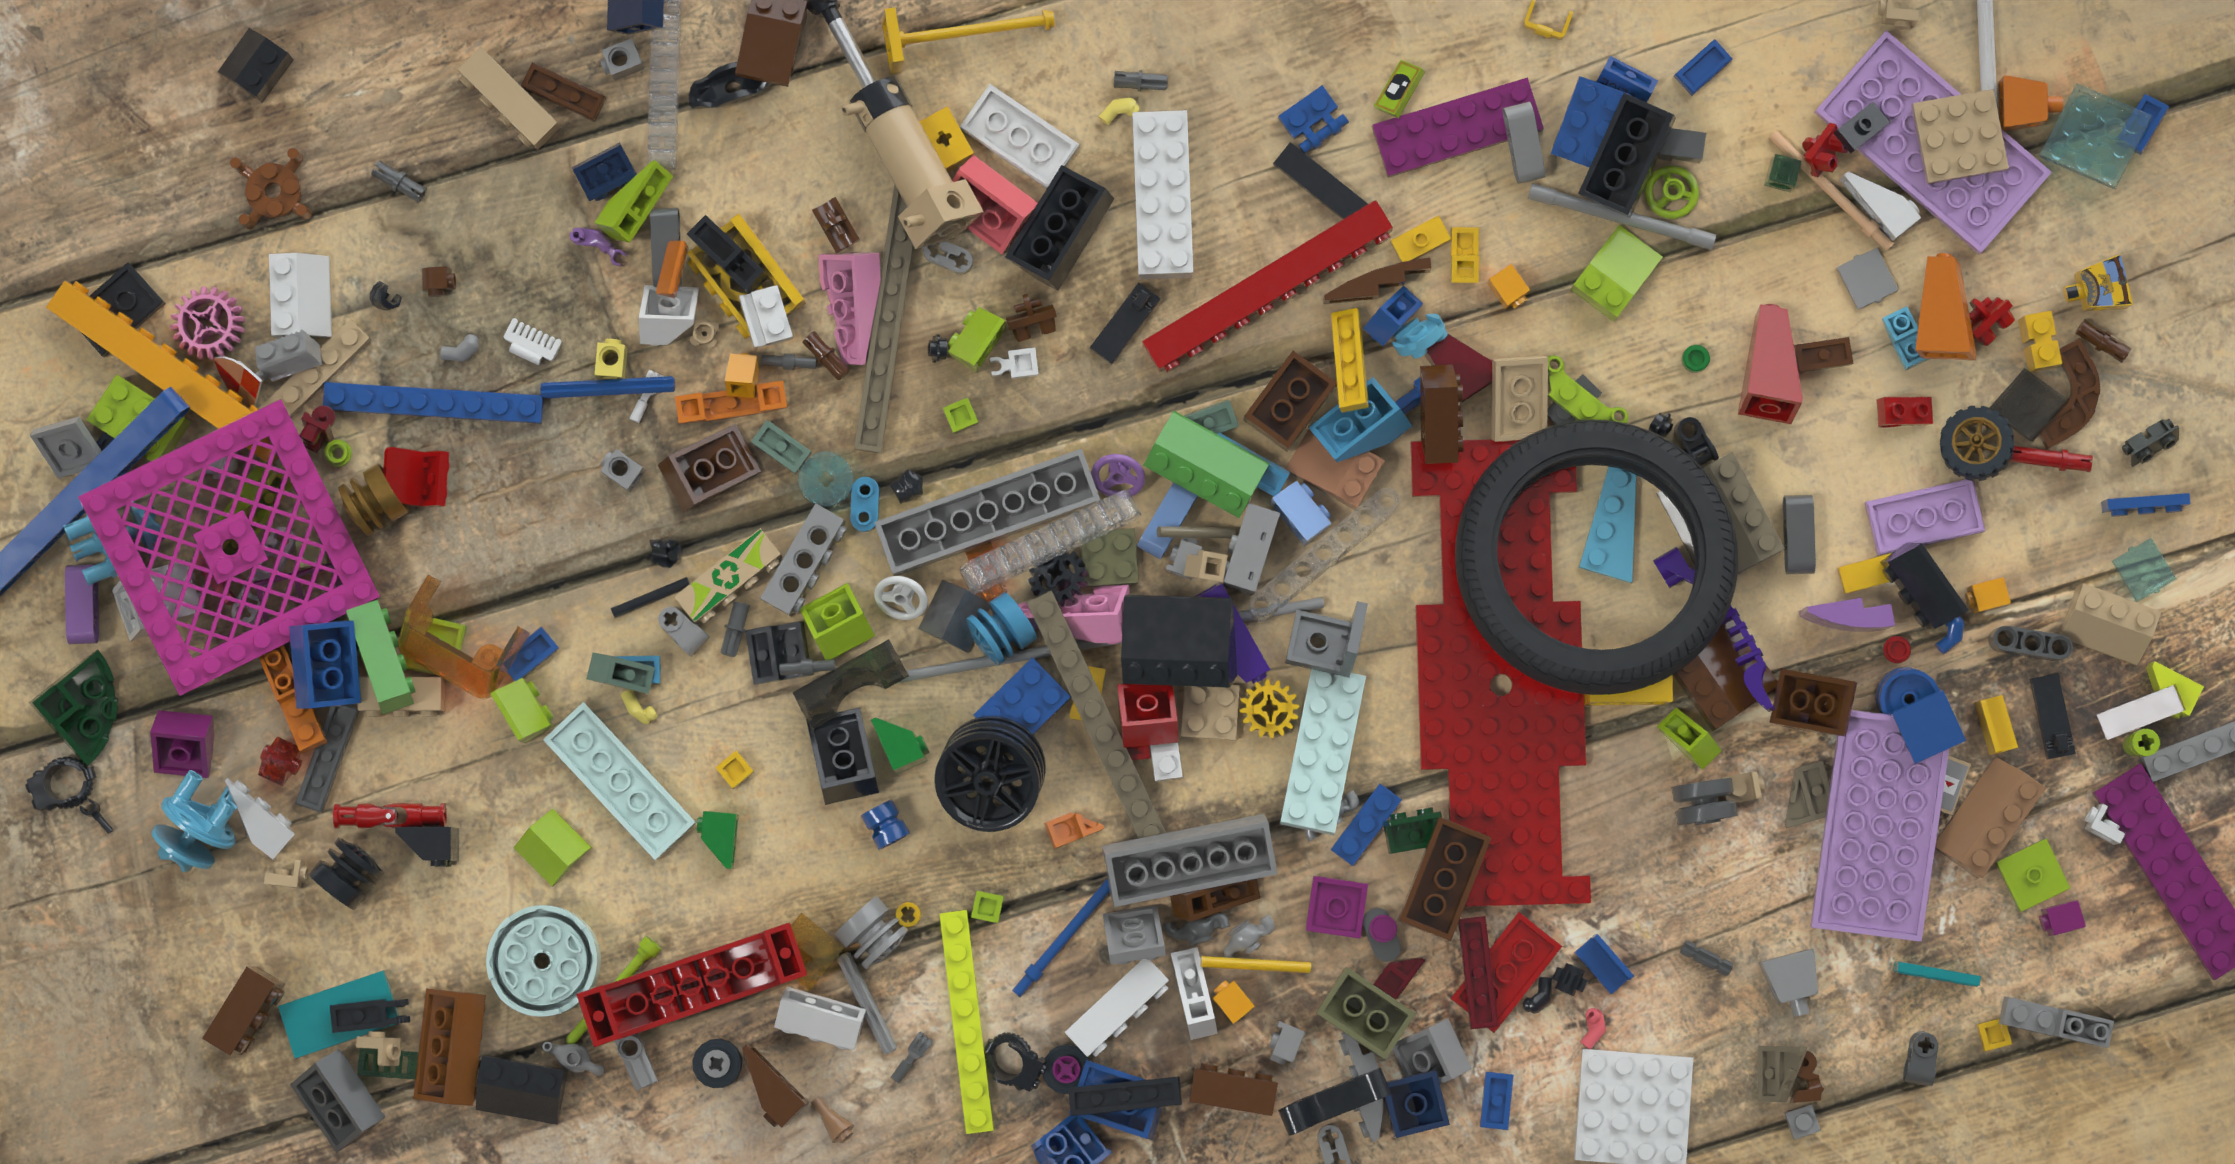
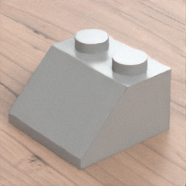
M1448 1018L1398 1040L1393 1048L1405 1077L1436 1070L1439 1083L1442 1084L1472 1069Z

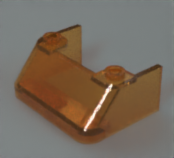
M428 574L405 613L398 640V649L405 657L479 699H488L492 697L490 693L497 690L530 632L517 626L504 650L496 645L486 644L477 651L474 658L470 657L427 632L433 622V612L427 605L441 583L440 580Z

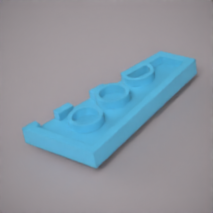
M1608 467L1579 568L1632 583L1636 496L1635 474L1618 468Z

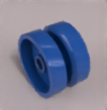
M1911 667L1895 668L1886 673L1877 685L1875 692L1876 707L1880 714L1892 715L1891 712L1933 694L1940 689L1933 678L1919 669ZM1907 694H1912L1910 696L1912 698L1910 703L1904 701V697Z

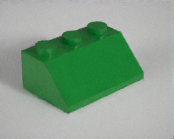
M876 717L871 719L895 773L900 774L928 761L925 755L930 752L921 735L916 736L913 731Z

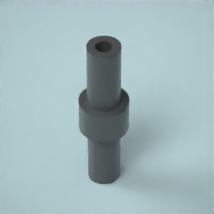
M784 353L783 356L762 355L761 366L783 367V370H794L795 368L816 369L817 358L795 357V354Z
M801 659V662L780 664L779 669L780 675L802 673V676L814 675V672L836 670L835 659L821 661Z

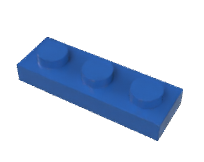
M2190 493L2113 498L2101 502L2102 513L2111 512V517L2126 516L2128 511L2138 510V515L2154 514L2155 509L2165 508L2166 513L2182 512V507L2191 504Z
M1379 784L1330 850L1353 866L1382 828L1383 821L1388 820L1402 799L1382 784Z

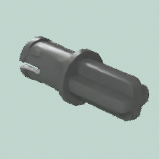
M1139 70V72L1115 71L1114 88L1138 89V92H1141V89L1165 91L1168 87L1167 75L1142 73V70Z
M733 601L728 625L725 624L724 626L727 629L721 647V654L729 657L737 655L742 633L746 631L744 625L750 605Z

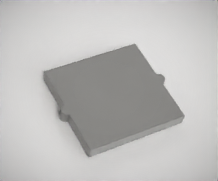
M1878 248L1861 256L1855 255L1853 260L1836 268L1857 310L1874 302L1880 303L1882 298L1898 291Z

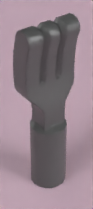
M919 1032L908 1047L909 1055L905 1060H902L890 1078L900 1083L912 1067V1062L924 1055L933 1040L928 1039L926 1035Z

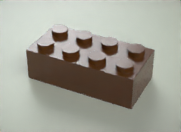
M1438 817L1397 921L1446 941H1451L1492 837Z

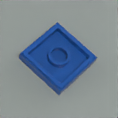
M1942 689L1891 712L1915 764L1966 741Z

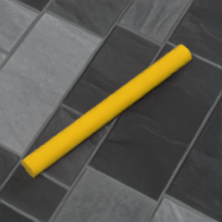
M1201 956L1200 967L1297 973L1311 972V962Z

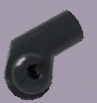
M1538 978V993L1532 998H1525L1523 1001V1009L1526 1012L1539 1013L1551 1002L1552 978Z

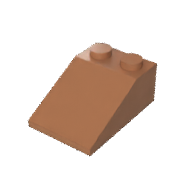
M1308 429L1285 469L1356 511L1385 460L1368 451L1336 462L1311 430Z

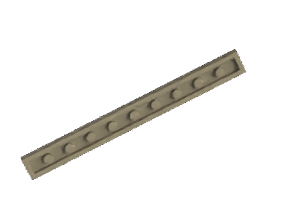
M895 184L854 450L882 454L913 251V243L898 218L907 206Z
M1052 590L1027 601L1026 603L1138 839L1166 833L1127 749L1123 748V740Z

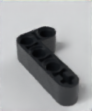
M1378 1068L1299 1099L1279 1109L1278 1112L1288 1136H1291L1320 1122L1382 1099L1392 1093L1382 1069Z

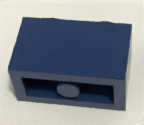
M608 0L607 30L630 35L663 28L664 0Z

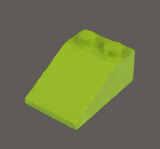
M1618 225L1570 290L1614 322L1663 257L1621 225Z

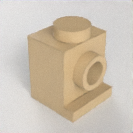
M1198 550V555L1187 554L1184 576L1223 582L1228 555Z

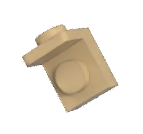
M1757 771L1721 778H1732L1734 792L1731 795L1724 796L1725 801L1732 800L1739 803L1761 799V793L1765 792L1763 777H1758Z
M295 860L293 876H290L291 870L274 868L273 873H265L264 884L302 889V883L307 882L309 869L305 867V861Z

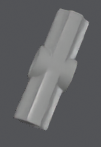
M638 1033L615 1041L618 1054L623 1059L636 1091L659 1081L646 1053L644 1042ZM628 1040L635 1041L638 1046V1050L633 1056L628 1055L624 1050V1044Z

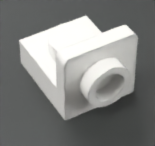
M2099 804L2096 808L2092 806L2085 818V821L2088 822L2085 830L2113 845L2120 844L2125 833L2119 831L2120 826L2107 819L2104 822L2101 821L2108 806L2105 804Z

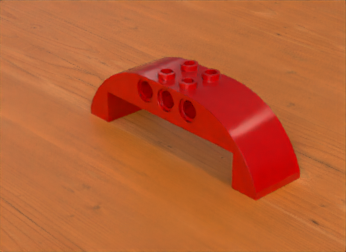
M789 922L613 983L577 993L576 996L593 1047H597L807 976V972Z

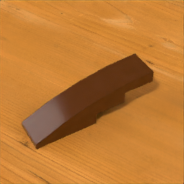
M1424 258L1400 262L1368 272L1347 281L1325 294L1323 304L1378 299L1379 288L1403 286L1405 284V275L1430 273L1431 259Z

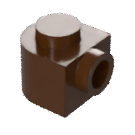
M446 266L422 268V291L428 292L429 297L445 296L444 292L456 289V275L452 273L450 268Z

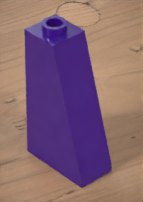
M1221 582L1194 596L1230 598ZM1233 604L1237 674L1246 683L1252 681L1255 684V682H1259L1267 677L1266 672L1270 668Z

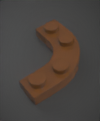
M2080 338L2059 349L2062 360L2061 366L2070 383V397L2066 405L2057 413L2034 425L2046 449L2079 432L2095 413L2100 395V379L2096 366Z

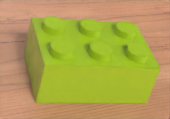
M116 374L86 420L113 438H116L155 398ZM182 417L143 457L153 461L173 451L192 422Z

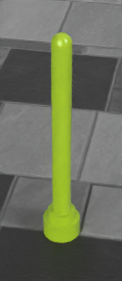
M645 935L638 944L640 946L637 949L638 953L615 981L633 976L646 960H650L652 957L656 958L662 951V948ZM584 1017L567 1036V1044H576L588 1030Z

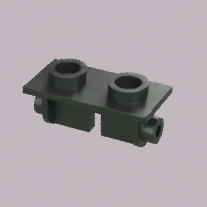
M2169 418L2167 420L2161 419L2146 429L2150 438L2147 439L2140 432L2126 440L2122 450L2127 456L2131 454V466L2134 467L2139 463H2146L2160 450H2167L2173 447L2177 440H2179V426L2174 427Z

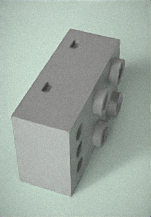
M1248 503L1239 535L1233 534L1227 553L1232 554L1230 562H1226L1223 583L1225 588L1254 596L1280 515L1279 512Z

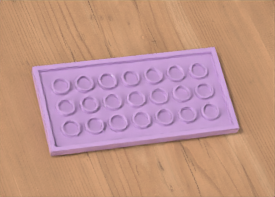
M1886 30L1814 113L1827 125L1833 123L1840 128L1870 103L1874 102L1890 123L1857 150L1976 253L1981 254L2052 172L2001 129L2009 166L2007 171L1927 185L1911 105L1917 102L1961 94Z
M1851 710L1846 737L1837 736L1810 926L1811 928L1922 942L1949 749L1915 764L1892 715Z

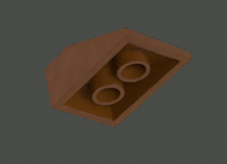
M751 0L735 76L786 87L789 86L807 20V1Z
M736 424L667 456L658 464L683 513L762 472Z
M1781 669L1773 703L1775 710L1771 713L1770 723L1797 730L1846 737L1857 682Z
M746 1044L742 1050L761 1107L766 1112L763 1117L773 1127L779 1125L783 1128L809 1101L752 1044Z

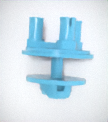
M130 506L129 512L134 524L140 525L145 511ZM149 513L145 527L159 532L161 525L155 522L156 514ZM87 514L85 518L63 525L70 542L93 532V537L69 545L72 552L81 550L73 554L76 562L97 552L103 553L106 557L104 562L82 570L88 586L112 576L114 578L118 576ZM127 526L126 529L131 539L136 538L139 529ZM143 531L141 541L144 547L153 550L152 544L156 542L157 535Z
M192 770L188 771L173 796L164 798L161 803V808L165 815L183 831L162 824L155 825L151 831L152 837L161 846L157 851L159 858L176 862L182 872H189L193 866L209 869L215 862L211 852L196 839L222 849H230L236 843L234 832L227 822L234 811H236L237 806L231 798L227 785L216 804L209 806L195 802L191 797L203 778Z

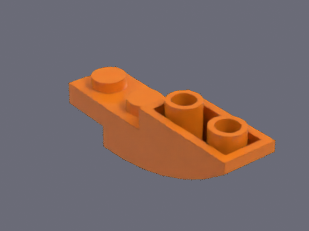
M283 644L259 656L274 696L281 705L299 751L304 754L327 743L316 709L296 708L292 658L285 645Z

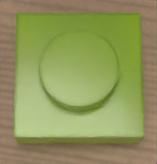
M968 397L943 407L953 434L979 424Z
M976 891L971 918L998 923L1004 896Z

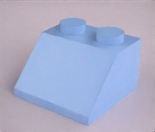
M1295 481L1275 495L1270 504L1276 512L1280 513V517L1302 544L1306 546L1331 525L1328 519L1332 516L1322 504L1319 506L1315 504L1311 499L1314 494L1305 483L1300 485L1298 481Z

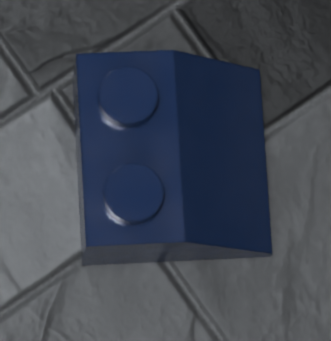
M1436 1070L1387 1081L1392 1094L1384 1097L1394 1138L1450 1125Z

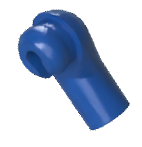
M1960 616L1946 623V626H1948L1947 635L1935 644L1943 655L1963 639L1965 623Z

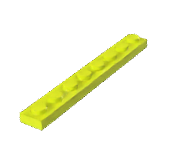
M967 910L939 913L966 1134L994 1131Z

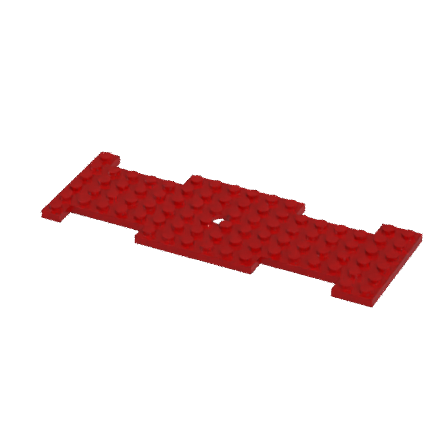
M1492 439L1463 440V452H1458L1459 462L1425 464L1422 441L1410 442L1412 497L1439 496L1443 604L1415 606L1420 769H1448L1450 821L1492 837L1465 907L1591 903L1590 876H1563L1559 785V766H1586L1584 694L1556 689L1538 682L1518 671L1499 656L1486 642L1473 623L1462 599L1456 574V534L1466 500L1474 485L1489 465L1520 440L1498 442ZM1571 467L1541 478L1516 499L1501 523L1498 534L1497 556L1501 578L1506 591L1523 616L1548 636L1563 643L1582 648L1581 601H1553L1550 494L1577 492L1576 467ZM1499 674L1507 676L1512 684L1510 692L1504 696L1496 695L1490 688L1492 678Z

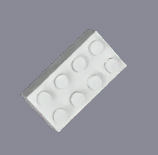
M1142 959L1065 1031L1066 1035L1087 1057L1091 1053L1096 1057L1108 1046L1104 1041L1111 1034L1116 1038L1128 1027L1125 1023L1132 1015L1138 1018L1148 1008L1145 1003L1152 996L1157 1000L1168 989L1165 984L1169 980L1151 960Z

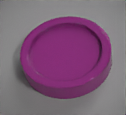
M1379 915L1371 921L1369 932L1374 940L1384 943L1395 937L1397 925L1390 916Z

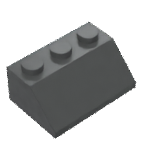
M340 1049L314 1063L290 1084L336 1153L371 1130L385 1118L379 1104L374 1101L364 1082L359 1079L349 1060L342 1054Z

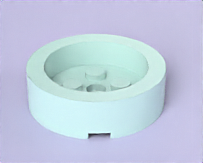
M536 905L514 913L498 926L488 945L486 968L489 980L497 995L509 1007L530 1016H554L566 1013L577 1007L579 1002L576 994L594 988L600 973L601 953L592 929L578 915L556 906ZM539 953H545L550 958V964L545 969H540L535 964V958Z

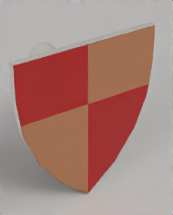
M228 357L213 358L218 373L227 389H231L244 399L241 403L248 408L251 405L256 407L261 384L268 377L263 372L261 373V370L254 374L241 361Z

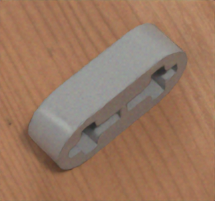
M950 242L937 243L940 245V250L947 253L946 257L937 254L935 258L931 257V251L928 249L929 247H935L936 244L923 248L927 261L953 273L966 274L973 266L970 252ZM961 255H965V261L968 264L961 265L960 268L956 267L954 260L949 259L950 256L960 258Z
M1331 1124L1323 1126L1319 1130L1317 1137L1324 1163H1333L1332 1153L1337 1152L1340 1160L1345 1159L1346 1164H1351L1341 1130ZM1328 1129L1332 1133L1338 1134V1137L1334 1139L1335 1149L1330 1148L1328 1141L1323 1142L1322 1140Z

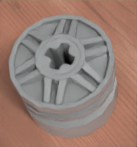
M878 896L863 906L834 934L846 948L856 942L861 945L854 955L856 959L866 952L870 955L861 964L865 969L883 961L900 945L903 937L908 932L905 926L895 933L891 930L899 922L898 918H894L885 924L882 919L888 913L889 908Z

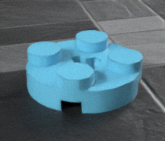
M1438 314L1425 315L1427 320L1420 322L1416 318L1403 326L1394 336L1397 341H1392L1397 353L1401 356L1412 355L1414 359H1417L1427 353L1428 347L1435 342L1445 339L1448 333Z

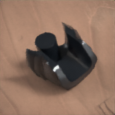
M378 281L373 285L369 298L373 306L388 311L399 307L402 297L396 294L392 300L387 301L386 299L390 295L387 293L389 286Z
M909 469L901 473L898 479L889 484L900 504L923 495L922 476Z
M673 538L650 540V546L652 547L651 563L658 564L663 568H671L683 553L679 542Z

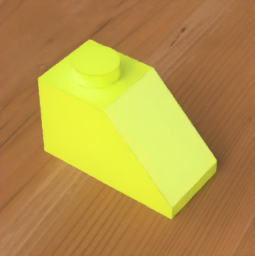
M2155 661L2148 663L2146 670L2154 692L2176 684L2186 710L2171 717L2179 719L2180 716H2190L2204 686Z

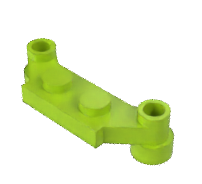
M1554 355L1548 357V383L1550 387L1548 397L1578 421H1617L1614 418V413H1619L1622 415V421L1617 422H1628V413L1625 409L1621 407L1608 408L1565 374L1564 362L1560 357ZM1550 362H1556L1558 369H1552Z

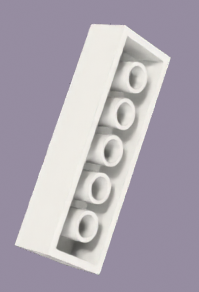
M1187 110L1133 112L1138 280L1193 278Z

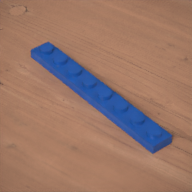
M325 382L323 406H328L333 411L535 424H542L544 398L541 395Z

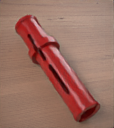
M2014 446L2013 457L2009 462L2059 468V471L2070 469L2090 473L2092 468V462L2090 461L2093 460V456L2068 453V450L2065 449L2059 452Z

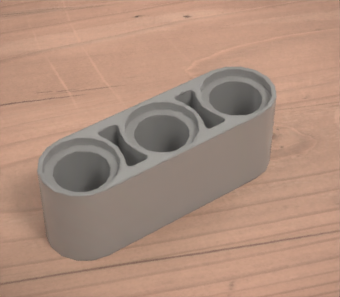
M1526 102L1503 108L1505 129L1517 183L1520 184L1545 178L1543 157L1531 103Z

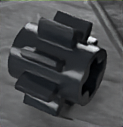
M1568 963L1565 964L1563 969L1557 967L1552 977L1553 980L1557 981L1555 989L1573 997L1576 991L1583 992L1588 980L1582 978L1585 971Z

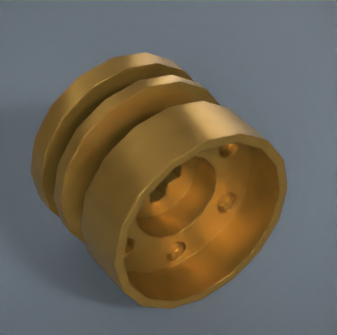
M379 463L363 472L366 482L365 486L362 487L356 479L352 478L350 483L354 490L353 493L345 484L338 487L347 513L367 536L375 533L370 523L371 520L379 529L384 527L381 514L385 513L388 518L395 521L409 512L407 506L402 504L383 475V467Z

